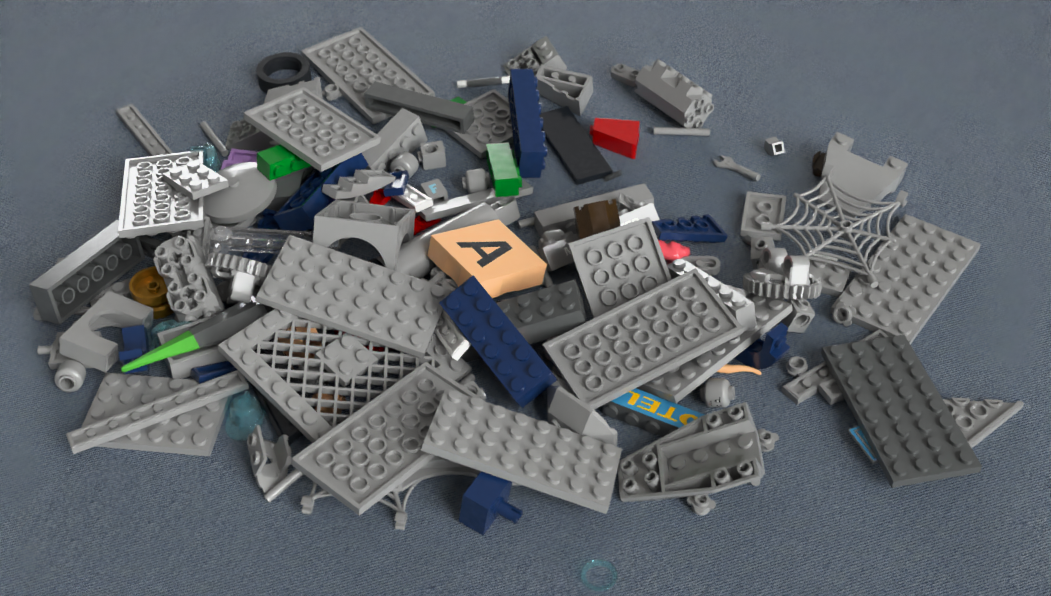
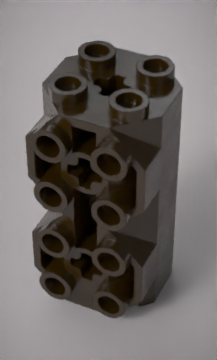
M612 199L609 202L604 200L584 204L581 210H579V206L573 208L579 240L621 226L616 199Z

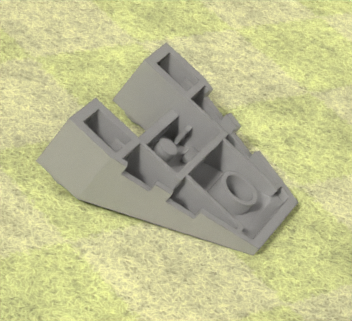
M836 132L828 144L823 162V169L827 164L834 166L831 172L834 176L831 180L845 191L868 200L881 201L888 193L895 192L903 179L908 163L889 156L883 167L851 153L855 139ZM826 180L820 186L819 195L829 188ZM833 186L835 193L843 199L857 205L871 207V203L849 197ZM830 191L819 198L818 202L824 203L832 197ZM838 199L839 204L847 208L848 210L855 211L858 213H863L864 211H866L864 209L855 208L853 206L845 204ZM831 201L826 206L834 207V201ZM842 210L843 214L853 218L856 217V215L847 213L844 210Z

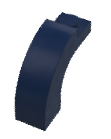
M781 322L767 333L765 341L757 339L738 354L735 359L755 369L769 368L790 349V346L785 343L788 327Z
M144 324L122 328L124 351L119 352L121 363L126 365L150 352L147 329ZM150 364L126 371L125 374L149 371Z

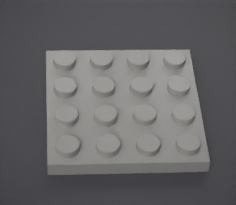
M493 89L465 103V105L473 106L474 122L465 134L444 129L482 159L487 156L486 144L513 143L508 99Z
M650 217L568 243L593 319L672 280Z

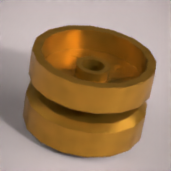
M156 266L145 268L131 278L129 289L133 300L153 308V319L164 318L174 313L166 296L168 289L164 278L158 274Z

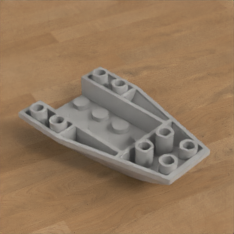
M747 402L703 415L621 459L618 464L619 491L622 502L655 501L711 494L761 479L765 474L759 435Z

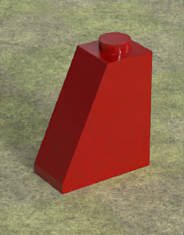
M595 118L594 125H590L589 135L593 136V143L595 145L635 159L639 141L640 121Z

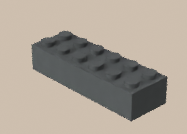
M116 220L30 283L29 287L41 319L60 325L144 260L145 256L139 236L131 239L126 237L119 238V220Z
M576 280L496 303L529 344L560 336L587 322L583 298ZM472 344L461 356L466 363L482 358Z

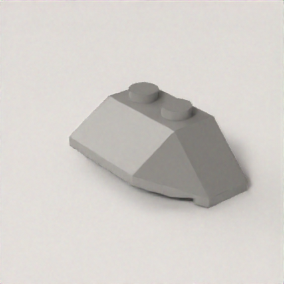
M551 385L547 388L549 424L569 429L581 436H589L595 440L613 444L617 447V431L612 427L610 428L607 422L594 409L561 386Z

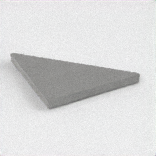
M952 397L951 400L943 399L971 448L1021 410L1024 405L1022 401L1007 403L1003 402V400L984 399V401H970V398Z

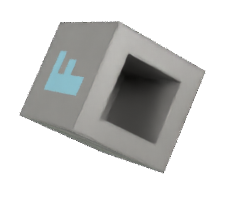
M439 179L420 184L421 193L431 198L433 203L448 200V192Z

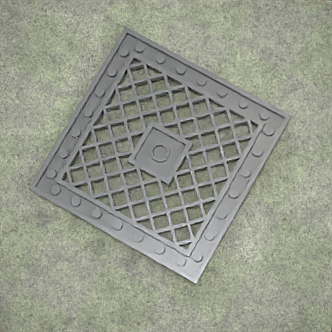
M276 308L218 345V351L312 443L336 427V422H343L353 414V410H359L368 404L370 398H376L386 391L387 386H393L403 378V374L408 375L418 368L419 363L427 362L433 367L436 366V369L456 382L467 376L472 369L461 357L458 361L452 358L435 334H433L422 359L414 355L404 354L402 351H400V354L388 353V348L390 347L355 335L353 336L349 333L342 335L340 330H338V335L326 334V329H337L311 320H304L302 317ZM295 327H305L307 332H297L294 329ZM310 329H323V334L310 333ZM288 338L290 339V344L278 343L277 339ZM294 339L306 340V345L293 344ZM309 341H321L322 346H311ZM373 346L384 347V352L372 351ZM260 349L273 350V355L260 354ZM276 350L289 351V356L276 355ZM292 352L305 353V358L292 357ZM308 353L315 354L314 359L308 358ZM378 359L384 360V365L377 364ZM388 360L399 361V366L388 365ZM266 362L272 363V367H270ZM403 362L415 363V368L403 367ZM275 363L288 364V369L275 368ZM291 365L304 366V371L291 370ZM307 366L320 367V372L307 371ZM323 368L329 373H323ZM371 372L383 373V378L371 377ZM387 373L399 374V379L387 378ZM281 377H287V381L285 382ZM290 378L303 379V384L290 383ZM306 379L319 380V385L306 384ZM322 381H335V387L322 386ZM351 383V388H343ZM355 383L367 384V390L354 389ZM371 385H381L383 390H371ZM305 392L318 393V399L305 398ZM333 394L334 400L321 399V395ZM338 395L350 396V401H339ZM354 396L366 397V403L354 402ZM311 406H316L317 412ZM321 407L333 408V414L320 413ZM337 408L349 409V415L337 414ZM326 421H332V426Z

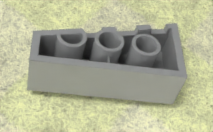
M402 108L377 134L381 137L380 144L362 152V155L369 164L364 170H383L386 172L390 169L391 162L399 153H412L420 147V143L427 142L428 140L420 117Z

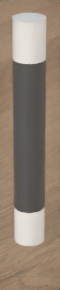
M510 76L457 81V87L466 88L509 83Z

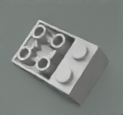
M547 36L539 39L535 44L523 50L522 53L503 65L508 76H510L511 69H533L535 77L541 65L562 70L567 69L564 61Z
M237 120L230 126L225 148L227 150H266L270 148L269 142L273 141V139L246 120Z

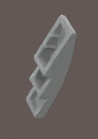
M355 170L354 177H339L338 184H323L322 192L334 199L352 198L378 190L395 181L396 177L383 170Z

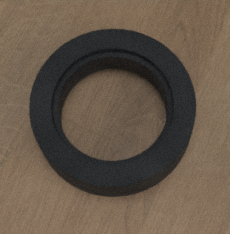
M282 52L270 55L261 60L256 67L259 87L266 94L269 89L285 85H296L300 81H311L309 62L304 56L297 53ZM285 69L299 72L297 75L287 79L268 77L276 71Z

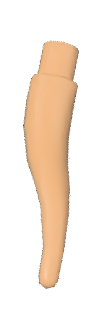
M726 364L717 371L718 373L727 374L742 371L753 372L757 375L762 374L761 371L746 365Z

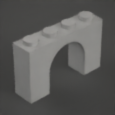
M108 291L91 308H88L82 317L74 321L66 332L60 335L58 340L60 354L106 373L118 360V344L102 338L93 332L108 326L125 328L143 324L148 330L153 325V308Z

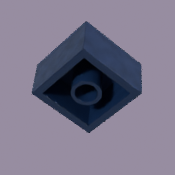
M481 471L463 495L459 522L481 535L485 534L498 515L503 516L516 525L523 514V510L507 503L512 482Z

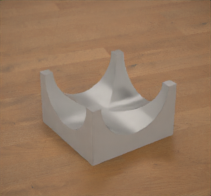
M336 199L315 215L313 243L327 248L331 245V248L340 249L343 238L353 237L365 240L379 251L384 260L385 267L396 271L401 245L413 239L416 209Z

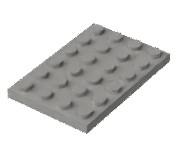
M304 87L244 112V120L320 172L380 144L381 141L380 136Z
M105 373L82 427L196 386L198 383L192 379ZM232 395L95 447L210 457Z

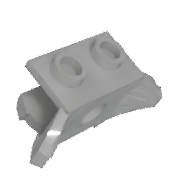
M256 425L253 432L248 436L247 445L254 477H256L258 486L266 494L287 476L288 466L292 465V450L288 445L287 435H281L277 443L263 439L260 425ZM267 458L271 460V464H265Z

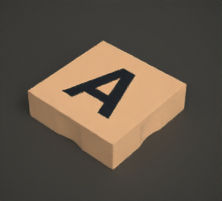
M499 219L431 235L427 254L444 273L455 281L458 287L474 275L492 298L507 292L520 291L542 285L547 266L536 253Z

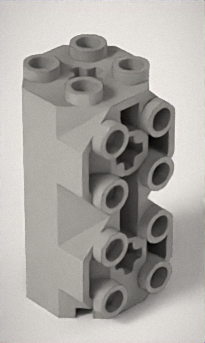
M658 58L652 62L653 65L644 66L635 79V84L637 85L635 93L686 128H701L708 115L714 109L711 99L713 95Z
M176 236L161 243L156 248L153 259L158 274L164 278L168 289L166 296L171 310L177 314L180 325L225 311L210 269L205 267L206 259L201 245L194 236H188L189 239Z

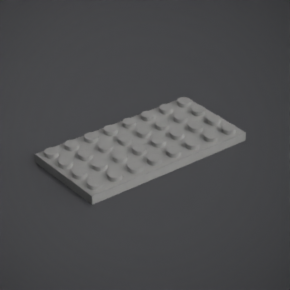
M362 27L301 50L302 56L330 84L338 85L339 91L372 124L394 116L366 108L364 93L374 81L435 97L432 89Z
M203 150L125 160L118 226L119 238L126 237L131 239L140 235L154 236L158 233H176L179 230H197L204 227V196L192 200L165 182L163 178V173L169 172L172 168L185 166L191 161H198L204 165Z
M905 214L890 232L891 238L896 239V243H889L879 254L875 262L873 274L879 285L872 288L867 280V276L858 273L831 306L830 313L833 314L837 308V303L844 302L845 305L856 309V314L853 315L851 320L852 323L872 332L880 329L889 337L905 335L911 345L977 254L981 244ZM883 241L866 264L869 270L875 254L887 241Z
M289 235L256 296V302L423 359L444 310L439 302L451 293V289Z
M694 268L542 345L543 350L573 395L592 409H596L743 333V327L699 271Z
M726 285L754 302L757 326L637 387V389L673 403H678L793 312L792 304Z
M425 362L291 458L292 465L360 516L436 457V455L421 451V448L446 388L473 398H481Z
M446 388L421 451L606 514L610 505L622 448L595 440L589 436H581L569 429L560 428L546 421H540L523 413H517L502 406Z

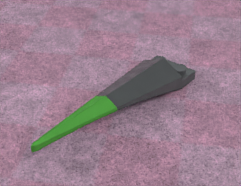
M252 295L249 304L237 303L124 365L121 370L126 372L178 354L222 343L275 308L256 302V297Z

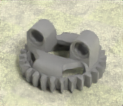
M765 248L762 256H760L759 268L744 274L742 283L745 291L760 296L807 300L820 296L822 282L815 279L814 275L809 273L810 261L806 255H788L785 248Z
M217 252L208 254L205 262V267L211 269L213 276L229 282L226 291L228 293L226 302L232 304L239 302L249 304L254 288H261L272 268L271 265Z

